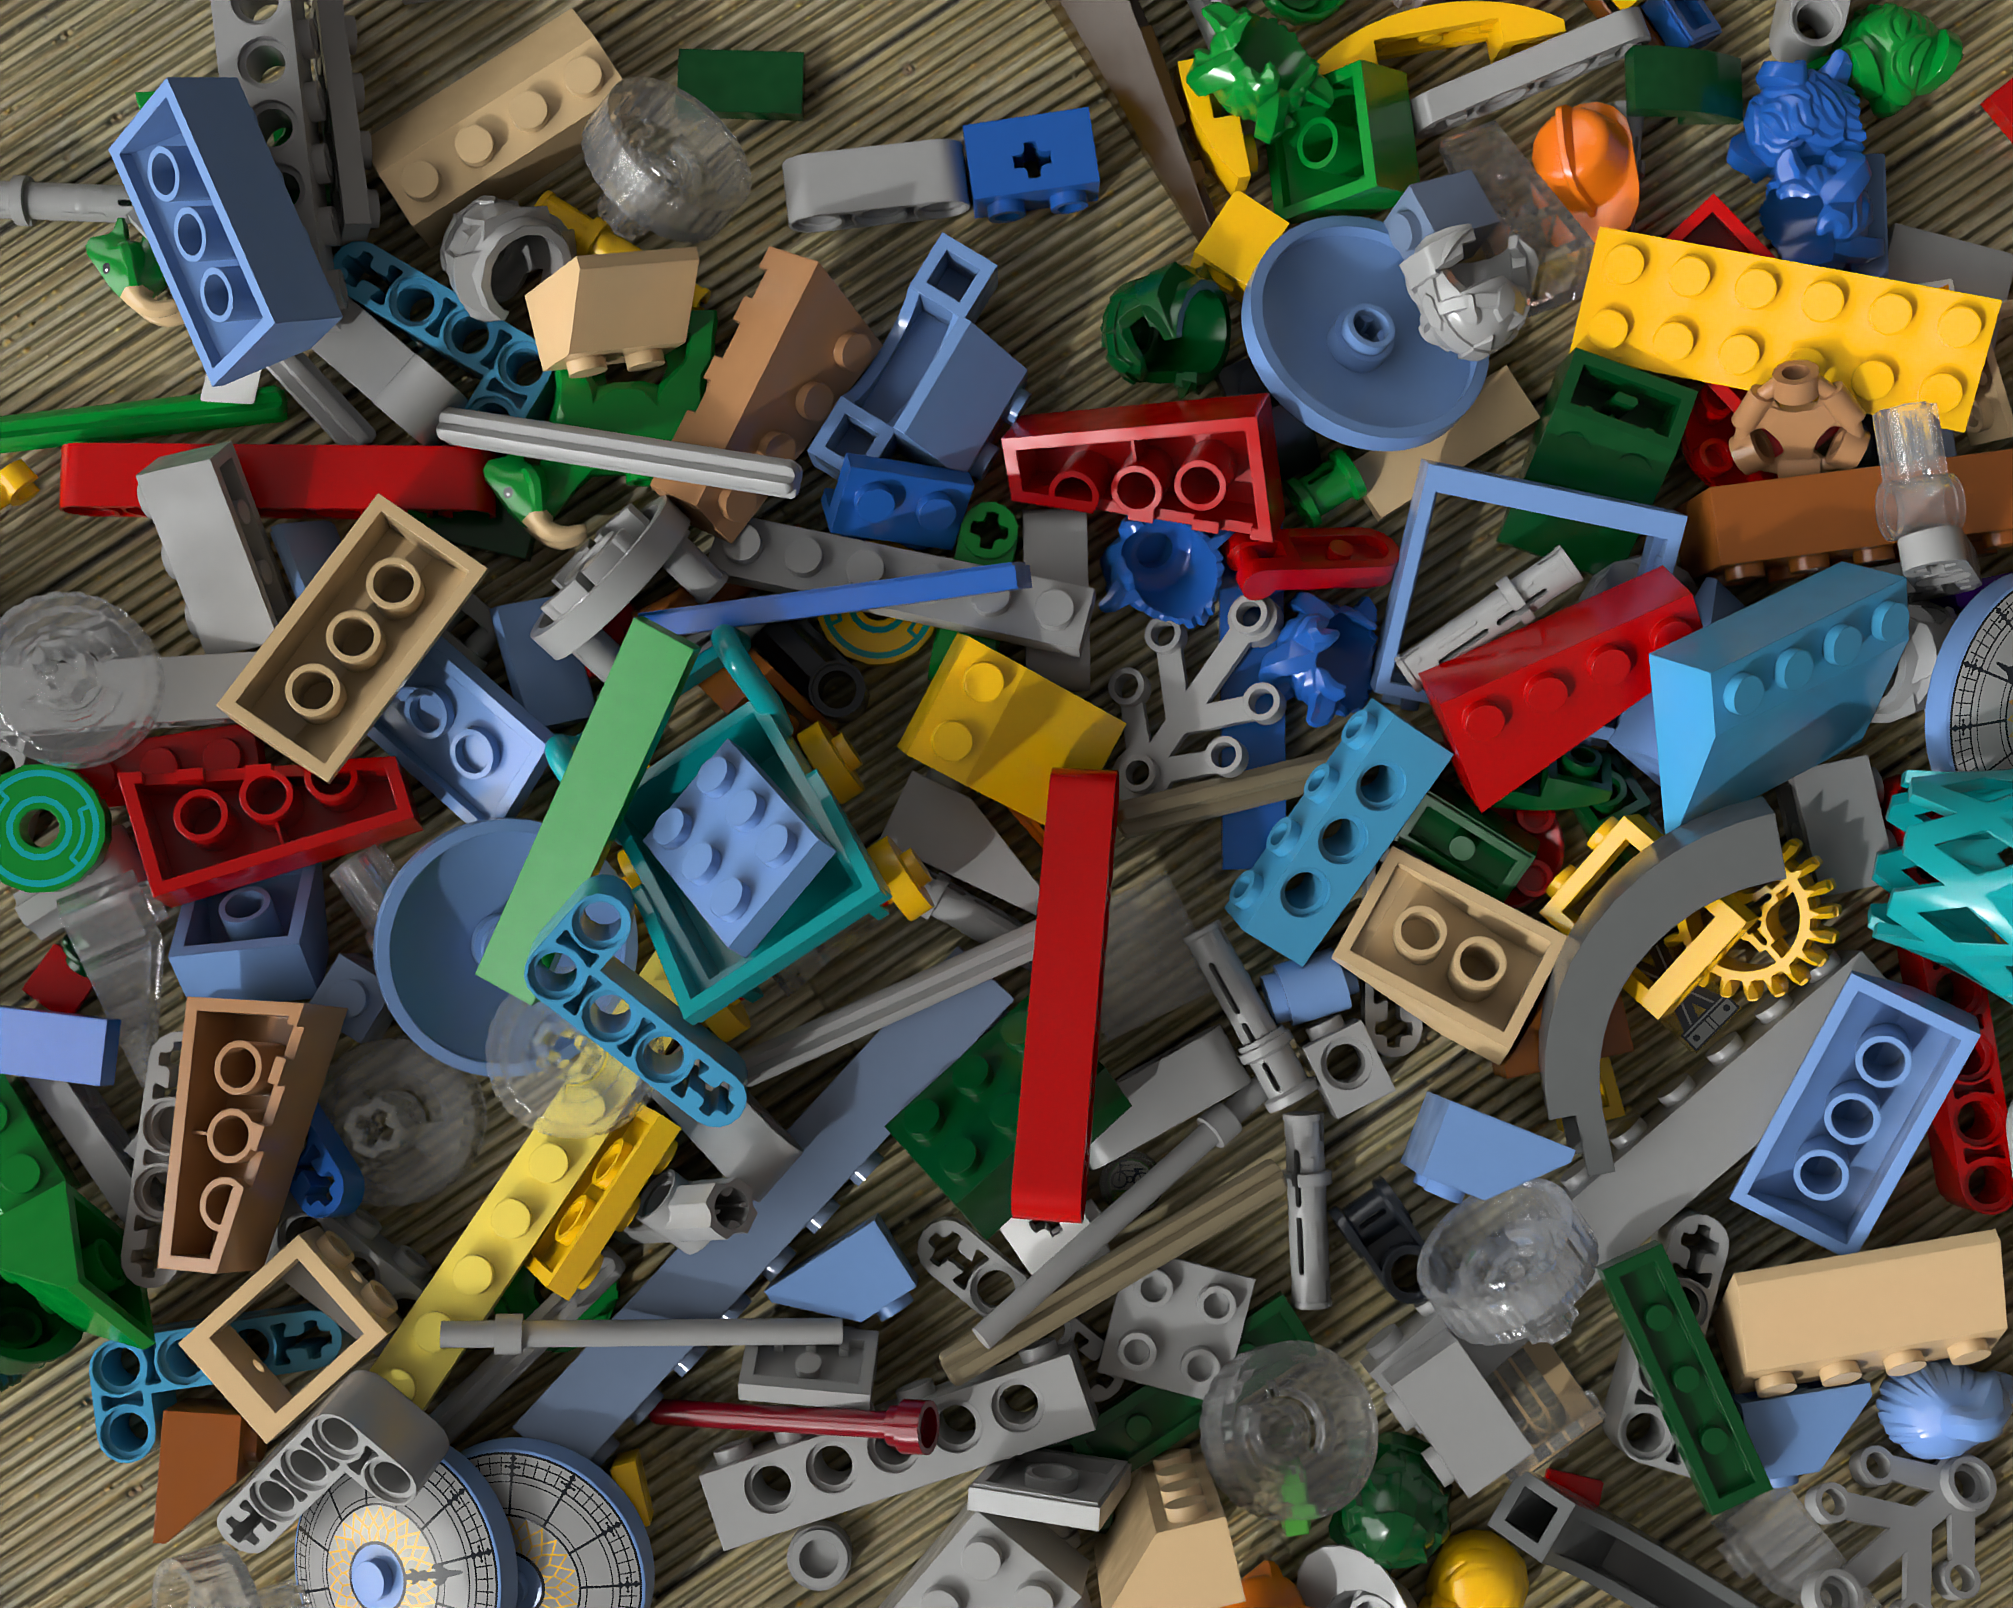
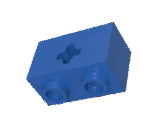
M1089 107L963 125L964 150L975 219L988 217L992 223H1009L1024 218L1026 211L1051 208V212L1054 214H1070L1084 210L1088 207V202L1098 201L1100 177ZM1035 161L1036 167L1040 171V177L1029 178L1028 172L1024 168V163Z

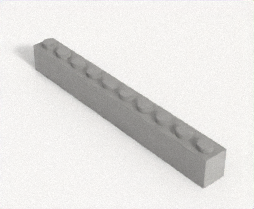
M1829 949L1825 951L1829 956V960L1824 966L1818 967L1808 963L1806 966L1812 977L1810 981L1802 986L1797 985L1792 991L1781 997L1772 995L1767 998L1754 1011V1015L1758 1019L1740 1035L1737 1032H1731L1718 1040L1705 1055L1710 1060L1691 1077L1688 1073H1684L1673 1079L1657 1095V1098L1661 1101L1658 1106L1644 1118H1641L1640 1115L1630 1117L1611 1133L1609 1140L1612 1142L1610 1148L1615 1172L1588 1176L1584 1159L1575 1163L1561 1177L1560 1181L1564 1186L1546 1202L1542 1198H1538L1521 1209L1512 1220V1224L1516 1228L1497 1244L1493 1240H1489L1472 1251L1463 1262L1467 1270L1448 1286L1444 1282H1440L1437 1291L1428 1300L1414 1305L1418 1312L1399 1328L1395 1324H1390L1379 1331L1365 1347L1369 1354L1359 1362L1386 1394L1393 1391L1381 1373L1443 1329L1448 1330L1459 1341L1485 1379L1601 1279L1595 1266L1639 1247L1754 1148L1767 1128L1851 970L1886 979L1869 958L1859 950H1838L1835 952L1834 949ZM1414 1426V1428L1419 1432V1434H1421L1422 1432L1418 1428V1426Z

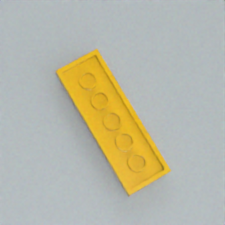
M1600 226L1569 354L1575 348H1579L1632 368L1748 391L1752 385H1763L1771 379L1772 372L1781 363L1791 360H1808L1814 362L1819 367V374L1831 383L1836 381L1843 382L1865 410L1866 414L1965 433L2002 300Z

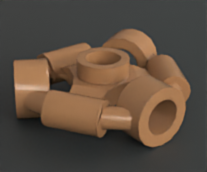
M1808 360L1787 361L1774 369L1772 378L1763 385H1752L1733 414L1731 422L1736 429L1734 435L1729 439L1730 453L1737 467L1746 475L1764 471L1778 474L1779 479L1826 473L1837 469H1855L1861 461L1870 440V432L1864 430L1861 422L1865 418L1866 412L1843 382L1836 381L1831 383L1819 374V367L1814 362ZM1839 426L1840 428L1835 434L1826 456L1819 454L1814 448L1818 439L1830 427ZM1761 428L1769 431L1780 442L1784 451L1778 457H1775L1770 440Z

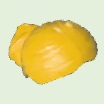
M1469 1529L1449 1536L1429 1571L1425 1583L1426 1595L1420 1601L1418 1608H1523L1529 1590L1526 1563L1508 1541L1492 1531Z

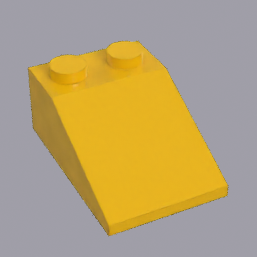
M957 633L897 747L917 761L1045 825L1051 769L1053 767L1102 770L1127 723L973 638Z

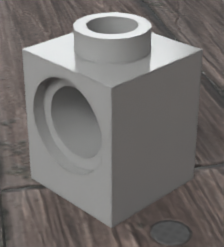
M1336 1013L1305 1029L1309 1039L1297 1044L1296 1047L1310 1076L1316 1077L1320 1087L1317 1090L1330 1115L1339 1119L1396 1091L1362 1020L1352 1017L1344 1021L1341 1014ZM1341 1044H1349L1357 1053V1067L1349 1077L1334 1079L1327 1069V1057L1334 1047Z

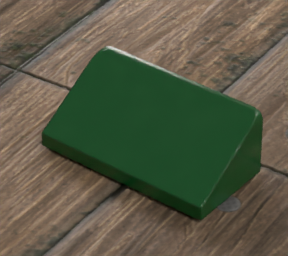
M1439 777L1394 838L1395 841L1454 878L1502 903L1505 902L1536 858L1540 846L1539 839L1490 808L1481 813L1476 804L1470 803V796Z

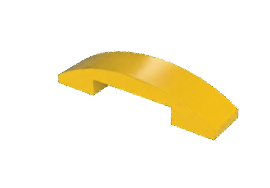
M1455 1L1432 4L1406 10L1367 25L1333 46L1316 62L1320 64L1318 72L1321 75H1325L1358 60L1378 64L1380 60L1486 42L1490 64L1564 34L1566 33L1564 19L1522 5L1491 1Z

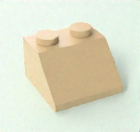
M697 247L576 256L525 295L543 372L567 369L570 378H584L607 371V365L626 363L629 372L644 371L664 365V355L686 342L699 265Z

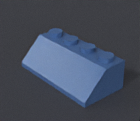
M167 77L108 150L212 387L224 386L311 349L343 316L337 304L336 295L327 282L312 248L309 234L301 223L284 184L283 175L274 162L259 128L257 116L250 107L238 78Z
M1851 970L1732 1190L1729 1199L1838 1255L1859 1252L1980 1038L1981 1033L1977 1017L1913 986Z

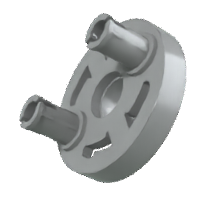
M664 495L653 500L640 511L632 503H629L597 531L594 541L590 538L553 577L551 581L560 591L540 607L543 612L534 624L530 637L555 660L563 659L572 653L605 683L621 646L602 628L641 591L661 567L679 582L696 599L695 601L699 605L708 602L724 586L729 575L722 571L688 538L690 534L688 528L691 520L667 496Z

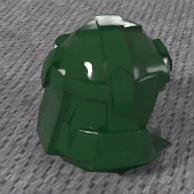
M1174 261L1162 268L1151 271L1144 277L1124 283L1109 297L1110 301L1103 314V323L1100 327L1102 332L1101 347H1106L1108 353L1105 359L1114 370L1119 372L1125 381L1132 385L1137 382L1174 383V387L1177 389L1181 400L1189 393L1200 395L1207 384L1221 372L1230 350L1232 321L1227 297L1213 280L1205 265L1193 268L1189 265H1180Z
M1386 1431L1373 1439L1363 1438L1356 1442L1353 1452L1354 1463L1358 1468L1367 1462H1370L1371 1465L1366 1466L1351 1480L1349 1487L1346 1486L1342 1491L1340 1500L1342 1508L1334 1510L1328 1526L1330 1539L1337 1545L1343 1544L1356 1548L1366 1557L1375 1560L1374 1564L1383 1566L1389 1574H1391L1393 1569L1408 1568L1419 1563L1427 1564V1559L1450 1536L1449 1507L1453 1490L1452 1484L1446 1487L1442 1485L1421 1454L1431 1446L1430 1443L1414 1436L1393 1431Z

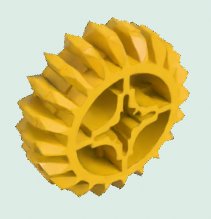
M1793 838L1782 847L1787 879L1773 881L1763 888L1752 886L1732 893L1743 904L1759 901L1771 894V899L1760 906L1762 914L1758 916V920L1762 921L1761 925L1755 922L1741 939L1750 942L1759 952L1766 949L1775 961L1765 964H1751L1725 955L1698 985L1705 987L1718 975L1721 977L1719 989L1722 997L1730 998L1735 995L1741 981L1748 1001H1757L1762 997L1764 982L1775 997H1781L1788 993L1786 975L1800 986L1811 980L1810 971L1803 960L1818 967H1822L1828 962L1829 956L1822 948L1815 944V941L1834 943L1839 939V931L1833 927L1821 924V919H1830L1841 915L1842 906L1837 903L1821 904L1820 895L1830 892L1837 885L1833 878L1824 879L1816 884L1811 878L1810 873L1819 869L1823 864V860L1818 855L1805 860L1802 864L1795 860L1802 849L1803 842L1801 840ZM1793 892L1799 906L1800 925L1795 942L1790 947L1784 939L1788 933L1779 921L1778 912L1781 904ZM1700 909L1677 924L1678 931L1664 938V944L1667 947H1674L1683 942L1687 948L1702 932L1704 926Z

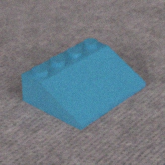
M1842 561L1649 653L1665 835L1695 818L1728 805L1751 800L1862 742L1909 640L1908 624L1910 616L1907 601V577Z

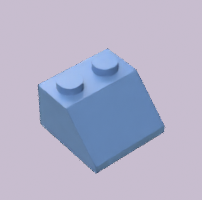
M960 315L893 427L899 454L917 464L966 471L970 473L971 478L975 477L982 481L992 467L1000 450L999 447L992 444L1004 423L1012 426L1025 411L1032 394L1025 390L1028 370L974 323Z
M319 862L183 904L168 958L186 999L187 997L275 1002L312 999L324 980L329 955L322 863Z
M1427 1091L1400 1162L1416 1172L1413 1183L1424 1187V1190L1462 1204L1465 1193L1485 1201L1571 1163L1576 1150Z

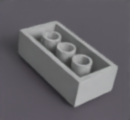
M967 1503L878 1608H1072L1082 1597L1090 1561L1043 1522L967 1510Z

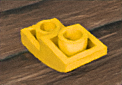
M1194 58L1177 61L1173 85L1186 118L1184 122L1194 147L1206 167L1230 195L1235 191H1241L1245 194L1251 173L1258 172V155L1253 134L1243 135L1239 116L1230 115L1214 118L1221 116L1222 112L1221 104L1214 94L1211 93L1207 96L1199 97L1186 83V76Z

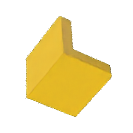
M1235 191L1195 249L1190 266L1198 268L1205 265L1220 289L1242 303L1247 283L1255 267L1268 248L1287 231L1290 223L1243 192Z

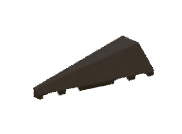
M1045 0L1196 240L1200 243L1218 215L1203 183L1206 174L1201 160H1193L1179 127L1186 121L1154 29L1152 25L1149 26L1139 0Z

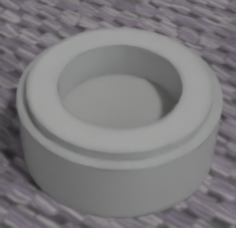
M818 1520L801 1526L792 1537L787 1552V1565L792 1577L801 1586L810 1590L823 1591L837 1586L846 1577L850 1569L853 1556L851 1540L842 1527L828 1520Z

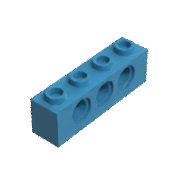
M1374 698L1370 699L1363 710L1357 711L1347 721L1342 731V741L1327 762L1316 767L1310 774L1304 786V795L1289 816L1280 819L1274 825L1267 838L1266 849L1251 870L1244 871L1236 879L1230 891L1229 901L1224 907L1244 932L1302 967L1454 756L1452 752L1431 736ZM1379 765V772L1376 778L1370 784L1360 787L1363 775L1370 768ZM1342 819L1341 827L1337 833L1330 838L1322 839L1327 826L1335 820ZM1305 872L1304 879L1298 887L1285 891L1288 881L1293 876Z

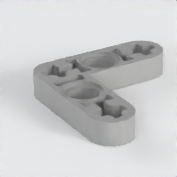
M1956 526L1925 529L1905 535L1897 541L1901 562L1871 568L1907 577L1908 603L1955 595L1982 586L1977 552L1963 529Z

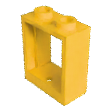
M1640 814L1623 816L1620 821L1614 816L1610 817L1595 831L1587 842V845L1593 852L1580 867L1576 869L1572 864L1568 865L1549 884L1545 892L1551 900L1539 914L1559 932L1568 936L1580 917L1572 908L1624 849L1631 843L1641 852L1664 835ZM1730 894L1719 898L1705 906L1715 917L1655 983L1635 967L1622 987L1656 1019L1659 1020L1673 1013L1759 919L1756 914L1734 895Z

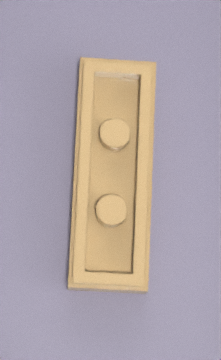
M1508 366L1502 367L1485 379L1481 392L1473 405L1444 435L1430 443L1407 450L1369 451L1353 461L1367 488V495L1363 497V500L1378 522L1412 500L1421 458L1466 467L1541 418Z

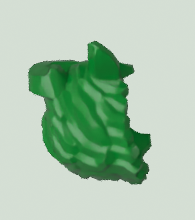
M1212 2L1202 8V15L1212 26L1216 34L1213 35L1210 49L1197 48L1193 51L1195 57L1186 76V83L1197 96H1207L1213 93L1228 113L1236 117L1241 116L1243 120L1250 119L1256 122L1254 137L1269 145L1273 144L1288 128L1295 127L1296 120L1292 113L1296 109L1302 108L1304 101L1315 103L1327 109L1332 107L1334 103L1333 86L1327 78L1318 72L1320 64L1316 62L1317 60L1309 57L1307 51L1297 41L1298 37L1295 32H1288L1287 26L1278 25L1277 18L1267 19L1266 17H1260L1246 7H1241L1236 11L1230 5L1220 2Z
M1888 2L1884 5L1870 4L1864 10L1854 11L1853 18L1850 19L1842 34L1832 44L1829 55L1814 59L1807 64V69L1810 68L1818 71L1827 63L1835 50L1841 49L1848 53L1853 66L1847 86L1856 91L1854 95L1859 94L1862 98L1866 99L1870 104L1873 115L1881 119L1897 114L1905 106L1909 105L1915 97L1930 94L1947 82L1964 56L1962 53L1963 43L1958 34L1947 29H1938L1927 15H1922L1917 11Z

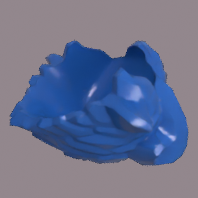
M1841 49L1835 50L1827 63L1818 71L1810 68L1807 69L1806 61L1803 59L1796 60L1793 63L1764 61L1756 75V82L1761 92L1749 101L1743 119L1745 130L1731 138L1726 156L1727 163L1734 170L1749 176L1752 183L1757 184L1766 176L1771 179L1776 178L1774 172L1775 159L1782 149L1788 146L1796 148L1805 166L1822 165L1825 154L1829 150L1833 152L1850 150L1861 153L1865 149L1862 141L1866 140L1867 136L1865 130H1862L1863 124L1859 120L1861 112L1860 107H1858L1860 98L1854 95L1855 90L1847 86L1853 66L1848 53Z
M1788 146L1782 149L1775 159L1774 172L1776 178L1766 184V198L1759 208V213L1761 214L1759 220L1761 225L1765 227L1763 235L1771 240L1772 245L1777 248L1778 255L1782 257V260L1842 270L1846 267L1849 271L1858 270L1860 265L1884 256L1885 238L1868 236L1869 227L1874 222V218L1872 215V201L1868 198V191L1864 190L1872 176V171L1865 155L1850 150L1837 152L1829 150L1825 154L1822 165L1805 166L1795 147Z
M1127 515L1118 528L1120 536L1106 548L1100 558V567L1106 582L1105 590L1107 595L1099 602V609L1104 613L1116 612L1130 605L1138 611H1143L1153 619L1157 618L1164 622L1172 621L1178 625L1184 624L1188 629L1195 628L1197 624L1205 626L1209 616L1215 613L1214 602L1218 599V589L1222 584L1221 576L1226 569L1221 562L1223 556L1219 547L1235 532L1220 530L1218 534L1192 530V525L1155 519L1153 523L1128 520Z
M1296 592L1287 606L1297 616L1288 620L1285 627L1280 631L1276 648L1263 656L1258 677L1259 682L1269 683L1284 695L1286 701L1293 697L1299 701H1304L1308 705L1306 721L1308 725L1317 728L1328 725L1334 718V715L1346 718L1350 713L1363 710L1367 705L1369 693L1373 690L1370 681L1373 664L1372 656L1377 648L1375 643L1378 639L1373 632L1377 627V609L1368 596L1362 597L1351 608L1346 605L1341 607L1337 604L1331 605L1329 602L1310 593Z

